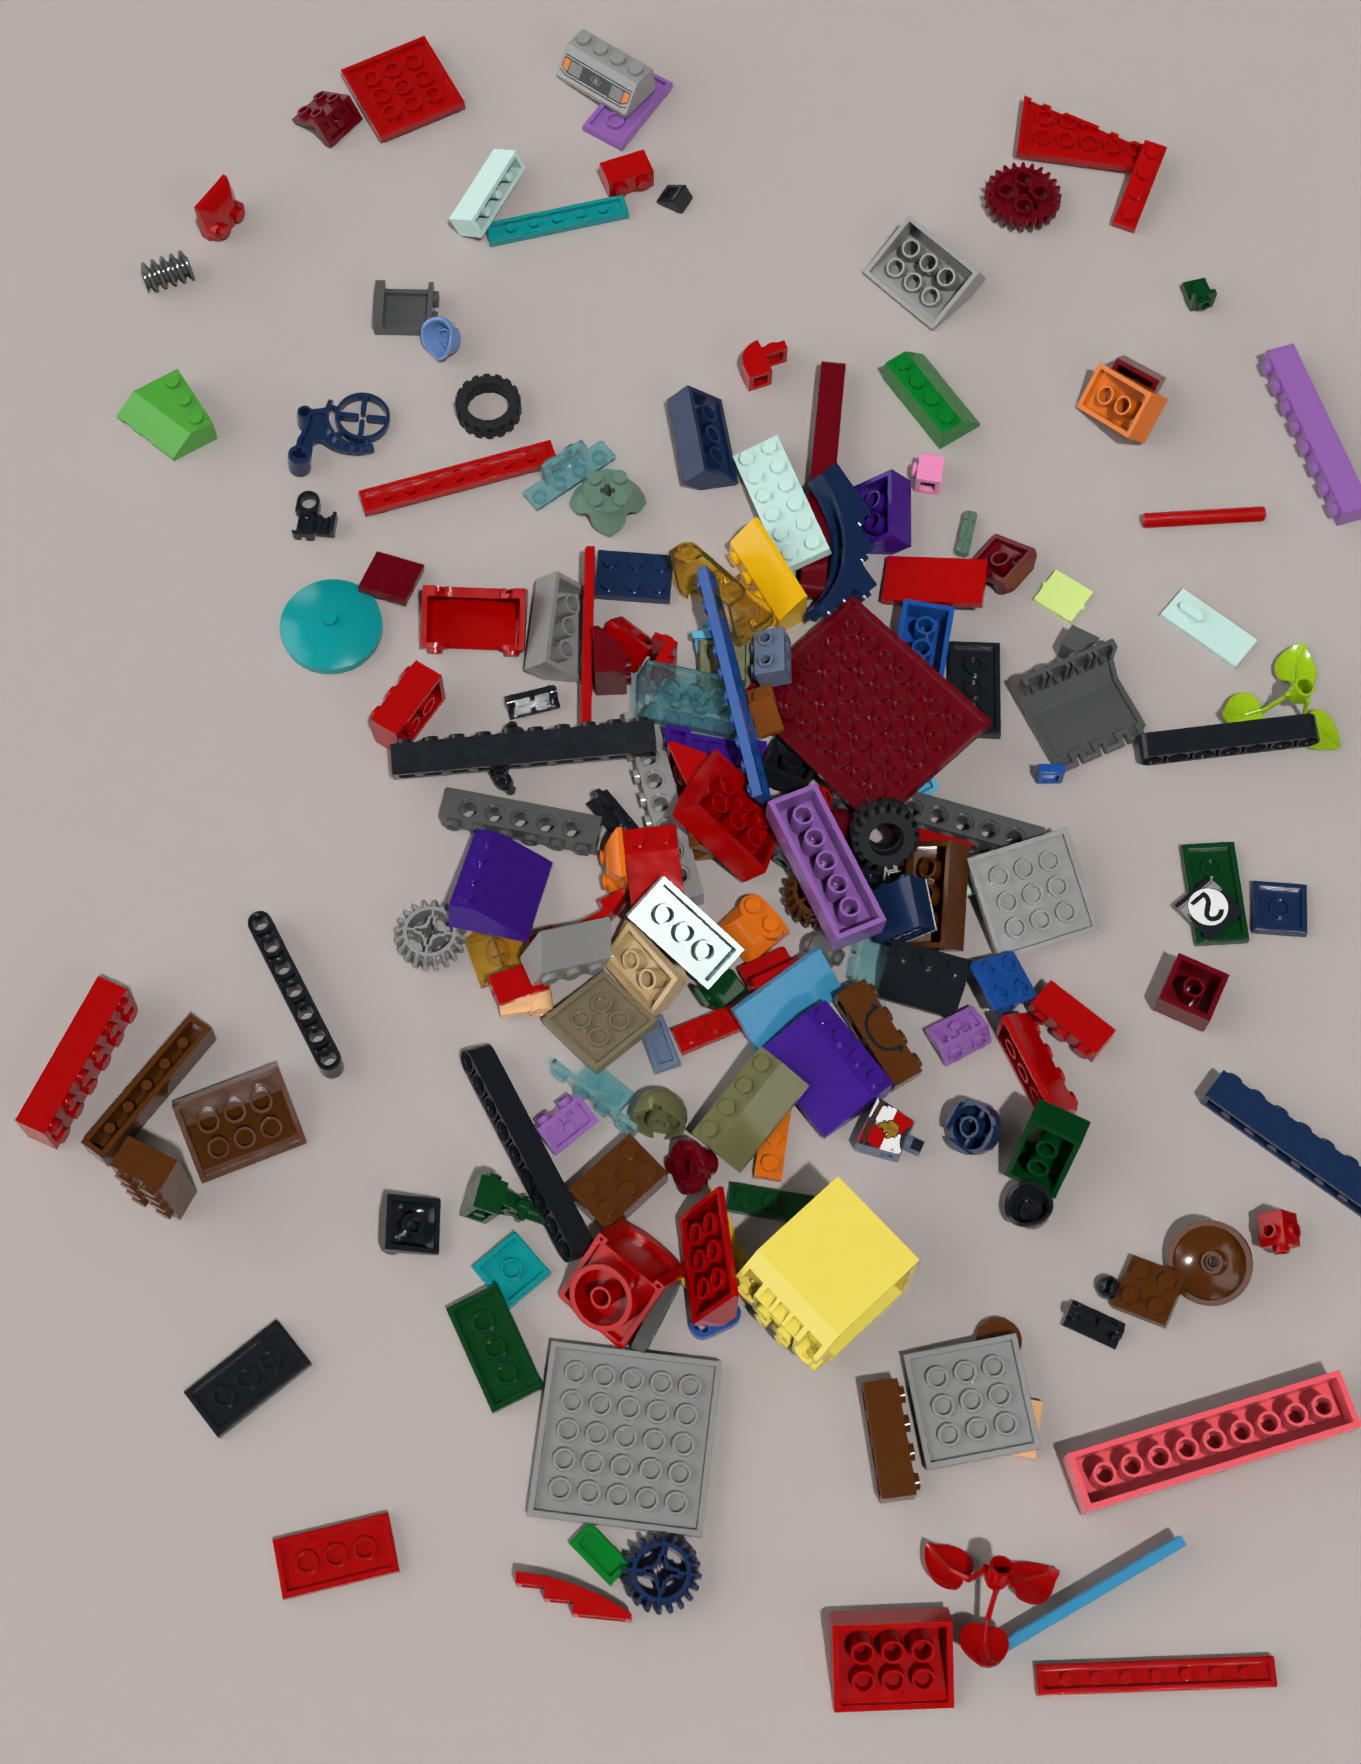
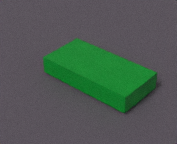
M587 1524L569 1542V1545L610 1587L621 1577L622 1568L631 1566L630 1563L624 1561L625 1557L592 1524Z

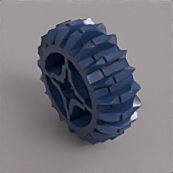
M662 1532V1541L656 1542L655 1533H651L650 1544H647L646 1540L642 1537L639 1539L642 1546L641 1550L634 1545L630 1547L631 1552L636 1556L635 1558L625 1556L624 1561L632 1566L623 1567L622 1574L631 1575V1577L624 1579L622 1583L623 1586L633 1585V1588L628 1590L627 1596L639 1595L634 1602L637 1607L643 1601L647 1602L644 1609L645 1612L649 1613L652 1605H656V1615H661L662 1606H667L668 1614H673V1603H676L678 1608L682 1610L684 1609V1603L681 1598L684 1597L687 1601L691 1602L693 1596L688 1590H699V1586L693 1583L692 1580H700L702 1574L692 1570L699 1568L701 1563L700 1561L690 1562V1559L695 1557L696 1551L684 1552L689 1545L687 1541L682 1542L680 1547L676 1545L678 1535H674L670 1543L666 1542L667 1533ZM659 1550L658 1559L655 1564L638 1567L641 1560L647 1554ZM668 1551L680 1557L686 1570H679V1568L669 1565L667 1561ZM664 1559L665 1572L670 1573V1576H665V1580L662 1581V1588H659L658 1575L653 1574L654 1570L658 1571V1567L661 1566V1560ZM637 1576L650 1579L655 1583V1597L649 1595L641 1588ZM685 1580L684 1585L677 1593L664 1598L665 1588L668 1583Z

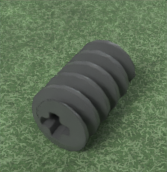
M181 250L178 251V259L170 253L168 262L163 256H160L159 265L154 259L150 260L149 268L144 262H141V274L148 293L150 292L151 285L158 291L160 282L165 288H168V280L177 285V277H180L183 282H186L187 274L192 279H195L188 257Z

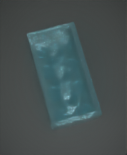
M648 659L645 661L637 674L635 717H648L649 720H654V724L691 728L693 732L732 740L737 735L736 729L732 726L729 717L732 714L731 707L727 704L724 697V691H726L725 683L722 682L718 674Z

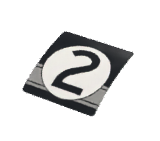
M1209 877L1175 904V907L1186 915L1209 941L1214 939L1243 914V911L1234 900Z

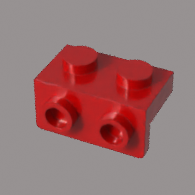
M654 632L652 636L653 688L663 692L667 683L672 684L677 673L678 642L667 634Z

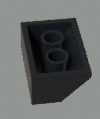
M893 938L887 952L877 990L879 994L878 999L948 1018L957 1013L972 960Z

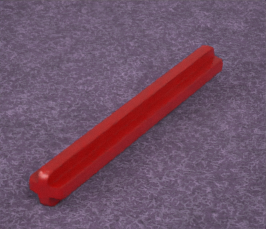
M1263 506L1144 513L1142 525L1145 528L1264 521L1266 509Z

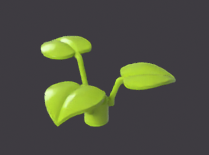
M1305 642L1288 648L1275 662L1274 670L1276 677L1282 682H1290L1288 691L1261 709L1260 702L1254 695L1246 692L1233 695L1222 711V717L1226 723L1265 719L1262 713L1267 712L1286 699H1289L1294 704L1303 703L1302 714H1307L1308 706L1311 703L1309 697L1315 691L1314 681L1317 671ZM1320 709L1312 710L1309 714H1314L1316 717L1320 742L1308 748L1313 750H1337L1340 747V737L1333 720L1326 712Z

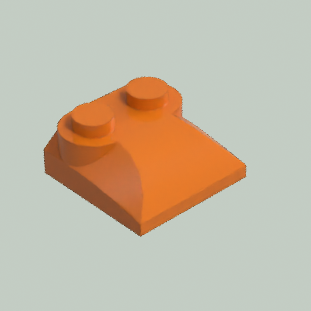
M617 827L611 834L607 844H604V850H600L601 865L606 866L607 874H602L604 890H609V894L623 888L625 897H630L622 827Z
M754 893L745 896L741 900L740 905L717 924L745 949L739 955L745 963L765 955L789 935V929L783 919L762 897Z

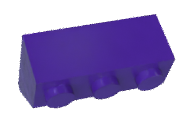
M891 469L854 486L871 510V513L864 517L866 523L860 527L874 547L868 554L893 555L911 547V481Z

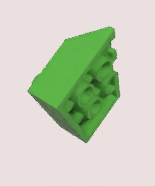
M178 369L133 391L117 414V418L121 422L127 423L137 434L143 435L153 446L173 461L218 439L213 422Z

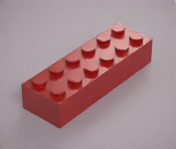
M100 976L96 978L15 1119L16 1123L28 1137L56 1150L60 1143H64L68 1138L70 1125L74 1119L81 1115L84 1107L83 1103L87 1095H91L97 1086V1078L101 1071L107 1069L111 1060L110 1055L114 1048L121 1044L124 1038L123 1032L128 1023L131 1024L136 1018L137 1005L127 988Z

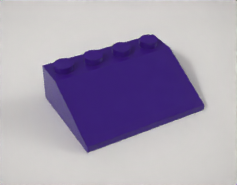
M476 828L449 903V927L528 943L553 862L502 833Z
M826 1000L804 1013L763 1047L809 1085L808 1089L796 1102V1105L823 1139L872 1107L877 1097L881 1099L887 1097L894 1084Z

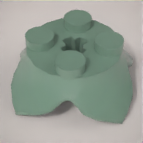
M613 469L589 472L587 479L574 491L570 501V506L576 513L580 515L588 514L596 530L607 537L613 536L622 529L628 513H637L646 505L643 492L634 482L627 478L626 472Z

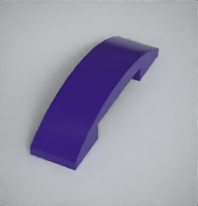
M665 725L663 750L667 751V743L670 741L708 754V757L713 750L718 749L736 768H742L741 761L743 756L742 752L737 748L735 740L691 733V728ZM757 740L763 760L766 755L767 741Z

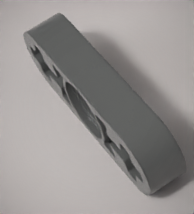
M680 1281L661 1295L647 1318L643 1321L632 1343L631 1350L639 1351L643 1354L648 1351L681 1285Z

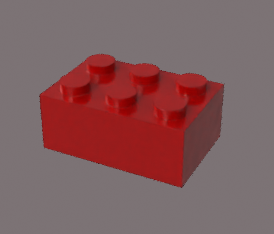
M415 660L411 667L405 668L399 683L389 689L386 694V700L381 706H377L371 714L370 720L375 740L378 744L390 750V744L397 743L396 740L410 738L412 742L416 739L446 699L441 674Z

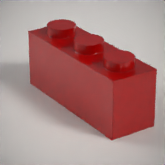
M1052 980L1031 1002L1028 1009L1032 1020H1036L1039 1025H1045L1052 1031L1053 1036L1057 1040L1067 1042L1073 1047L1074 1052L1079 1057L1088 1059L1091 1062L1095 1060L1116 1032L1112 1026Z

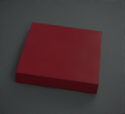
M377 551L358 585L359 592L407 605L424 573V564Z

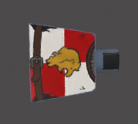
M877 1097L856 1142L854 1151L898 1162L903 1150L919 1156L925 1141L910 1135L915 1124L913 1119Z

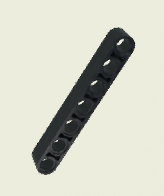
M1298 714L1148 732L1137 736L1136 741L1140 763L1148 766L1309 747L1319 743L1320 737L1315 715Z
M264 911L253 913L248 919L249 930L321 1074L329 1079L339 1077L344 1071V1063L340 1052L272 918ZM260 924L268 925L267 928L262 931L256 930L257 926H259ZM271 946L279 947L274 953L267 952ZM281 969H291L287 975H278ZM298 990L302 992L298 998L289 997L293 991ZM306 1013L314 1014L312 1019L308 1021L301 1020V1017ZM317 1036L325 1037V1040L320 1044L312 1043L313 1039ZM328 1059L337 1060L336 1064L332 1067L324 1066L325 1061Z

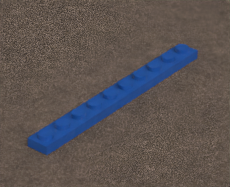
M704 565L697 568L699 579L696 580V583L704 597L702 607L710 622L707 624V628L711 637L714 638L715 646H713V652L717 660H719L721 667L718 669V673L722 682L725 683L726 691H724V697L732 711L729 717L732 726L737 732L738 737L735 738L737 748L742 752L743 756L741 767L748 777L747 791L749 796L764 806L772 798L717 577L708 566Z

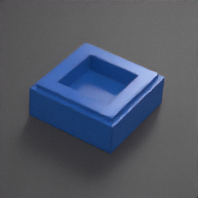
M1039 764L1035 774L1036 783H1062L1066 772L1065 764Z

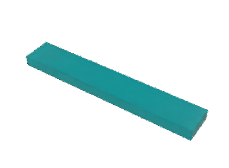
M619 195L493 221L486 230L490 247L629 219V212L624 196Z

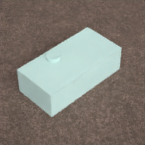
M661 876L626 914L635 925L707 990L745 950L664 876Z

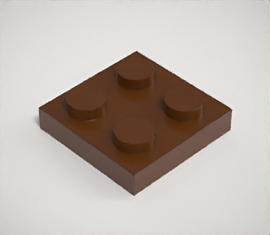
M1133 1255L1112 1302V1308L1166 1329L1187 1276L1186 1274Z

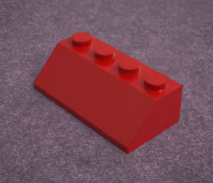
M1028 1013L1003 1015L995 1035L1033 1109L1040 1098L1075 1114L1078 1109L1077 1098L1072 1091H1068L1064 1083L1066 1081L1064 1073L1060 1067L1056 1068L1052 1060V1050L1047 1043H1043L1040 1037L1041 1031L1036 1020H1031Z

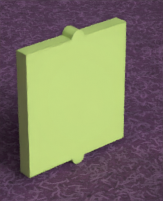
M1056 569L1047 582L1042 583V588L1033 599V602L1071 624L1078 613L1084 611V605L1092 596L1093 591Z

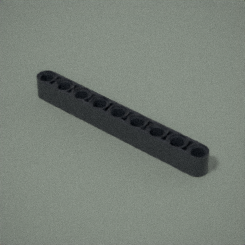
M484 1044L463 1050L461 1052L463 1069L559 1255L566 1263L583 1258L594 1241L494 1048L490 1044Z

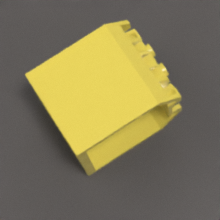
M837 1176L754 1253L736 1275L739 1296L745 1302L752 1305V1309L756 1312L754 1316L757 1321L765 1328L769 1326L776 1333L774 1335L776 1341L785 1349L789 1347L807 1367L811 1365L809 1369L814 1373L839 1354L909 1288L920 1260Z

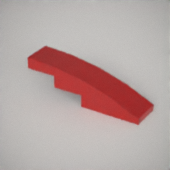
M516 1571V1587L543 1589L544 1602L573 1605L572 1617L632 1623V1613L601 1595L549 1576Z

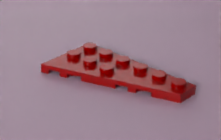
M1024 95L1016 158L1132 173L1143 144L1136 141L1128 142L1119 138L1117 133L1112 131L1110 134L1099 130L1098 125L1069 113L1061 114L1051 110L1052 106L1047 104L1041 106L1032 102V98Z

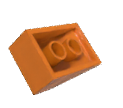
M1099 362L1076 407L1125 437L1144 444L1168 399Z

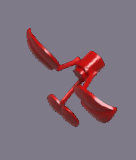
M928 1541L924 1548V1563L929 1576L937 1585L945 1589L957 1590L961 1587L963 1580L970 1583L985 1574L986 1585L993 1590L984 1619V1625L977 1622L966 1624L960 1632L959 1643L964 1653L979 1666L993 1668L999 1665L1004 1660L1009 1648L1006 1632L999 1627H989L999 1591L1006 1586L1014 1588V1593L1019 1600L1031 1605L1042 1604L1051 1596L1060 1570L1034 1562L1019 1561L1012 1563L1007 1557L998 1555L991 1559L989 1566L983 1564L980 1570L972 1574L974 1569L973 1561L968 1553L962 1549L950 1545H938Z

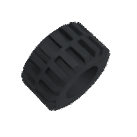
M881 796L880 801H876L875 797L871 798L870 804L862 803L860 805L861 811L855 810L853 813L854 820H850L849 824L851 829L849 830L850 838L858 858L861 861L864 860L867 866L872 867L875 864L877 870H882L883 866H886L888 870H893V865L898 864L901 867L904 865L903 860L907 859L910 861L912 859L911 851L917 852V842L920 841L919 828L912 811L908 809L904 802L900 804L898 799L893 797L891 801H888L887 796ZM892 823L899 827L897 835L889 842L876 843L869 839L873 829L880 824Z

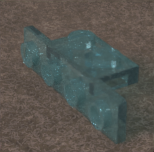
M582 440L575 444H569L563 452L555 457L548 458L541 465L542 479L523 491V496L536 511H539L586 480L589 472L601 470L616 459V455L602 440L588 449Z
M553 1058L550 1061L551 1074L561 1083L566 1081L573 1087L572 1091L574 1094L580 1095L583 1100L587 1098L594 1104L593 1108L599 1115L604 1118L609 1116L614 1120V1125L620 1132L625 1135L630 1133L633 1137L637 1135V1124L621 1112L635 1097V1093L606 1069L596 1075L586 1066L576 1076L557 1059Z

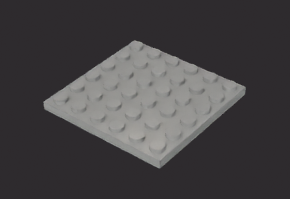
M551 1341L527 1517L655 1533L666 1532L672 1535L702 1538L722 1361L648 1352L643 1354L639 1351Z

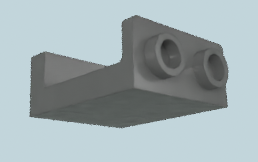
M375 280L373 307L375 335L421 336L423 323L432 317L438 316L435 306H439L440 297L439 291H435L434 282H429L428 290L387 289L385 280Z

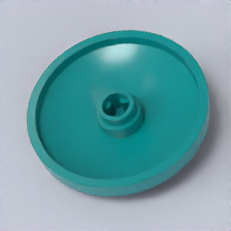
M328 579L309 584L292 596L281 615L280 634L287 653L298 665L319 674H340L361 666L375 653L381 642L383 621L380 608L372 595L359 592L358 585L345 580Z

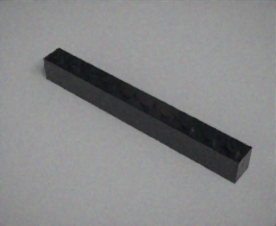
M635 717L633 722L622 723V719H611L606 721L607 724L596 725V722L588 721L580 723L579 727H570V724H558L554 726V729L546 730L542 726L529 727L528 731L517 732V729H504L502 734L491 735L490 731L476 732L475 736L465 737V734L461 733L451 734L448 739H439L438 736L423 737V741L412 742L410 738L396 740L397 743L390 744L392 775L397 780L494 771L497 768L505 770L657 756L654 720H649L648 717Z

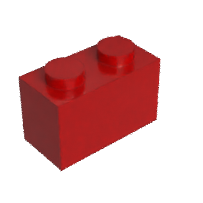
M644 149L599 163L600 179L608 197L625 196L629 193L646 190L654 186V170Z

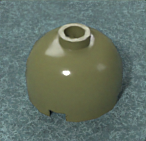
M661 1087L648 1090L636 1100L632 1112V1125L639 1133L647 1137L654 1138L653 1132L666 1134L664 1139L677 1138L685 1131L687 1109L683 1099L668 1088Z

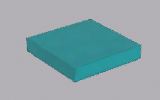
M516 1231L472 1266L473 1271L487 1287L496 1283L499 1284L510 1309L552 1275L551 1271Z

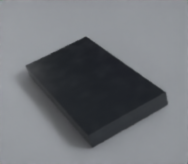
M949 641L948 682L991 720L992 726L978 738L1000 739V643Z
M275 1320L187 1389L184 1394L220 1439L312 1366V1364L281 1324Z

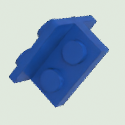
M1013 951L978 960L970 965L979 986L998 1019H1001L1005 1014H1010L1019 1004L1032 1001L1037 997L1031 982Z

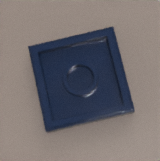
M1253 881L1252 933L1306 937L1307 885Z

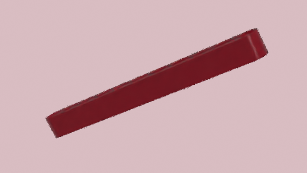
M821 362L810 481L837 462L846 363ZM809 487V505L829 546L830 536L826 519L817 498ZM828 556L801 569L800 585L805 591L807 599H819L825 588Z

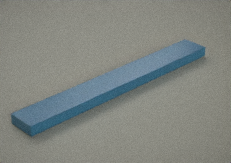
M1178 1535L1008 1636V1652L1186 1546L1182 1536L1179 1537Z

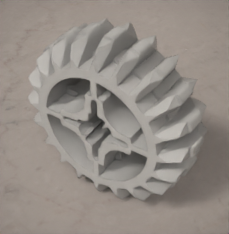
M424 900L423 907L419 908L416 904L412 906L414 912L405 910L404 916L406 919L399 918L398 925L400 927L395 928L394 931L395 935L398 936L394 939L395 945L400 946L398 953L399 955H405L404 961L406 963L413 961L412 964L415 969L423 964V970L426 972L429 966L432 965L434 970L438 971L439 964L442 963L448 968L449 959L457 962L458 956L456 953H463L464 947L462 944L467 943V937L464 935L467 933V930L450 927L453 932H446V929L438 927L437 923L440 920L449 925V905L444 903L439 907L438 901L435 900L432 906H428V902ZM427 920L425 924L417 926L419 923ZM434 929V933H435V934L432 935V937L430 938V941H429V943H428L427 937H430V934L432 933V930ZM409 939L423 944L424 952L413 947ZM445 946L441 950L435 952L437 947Z

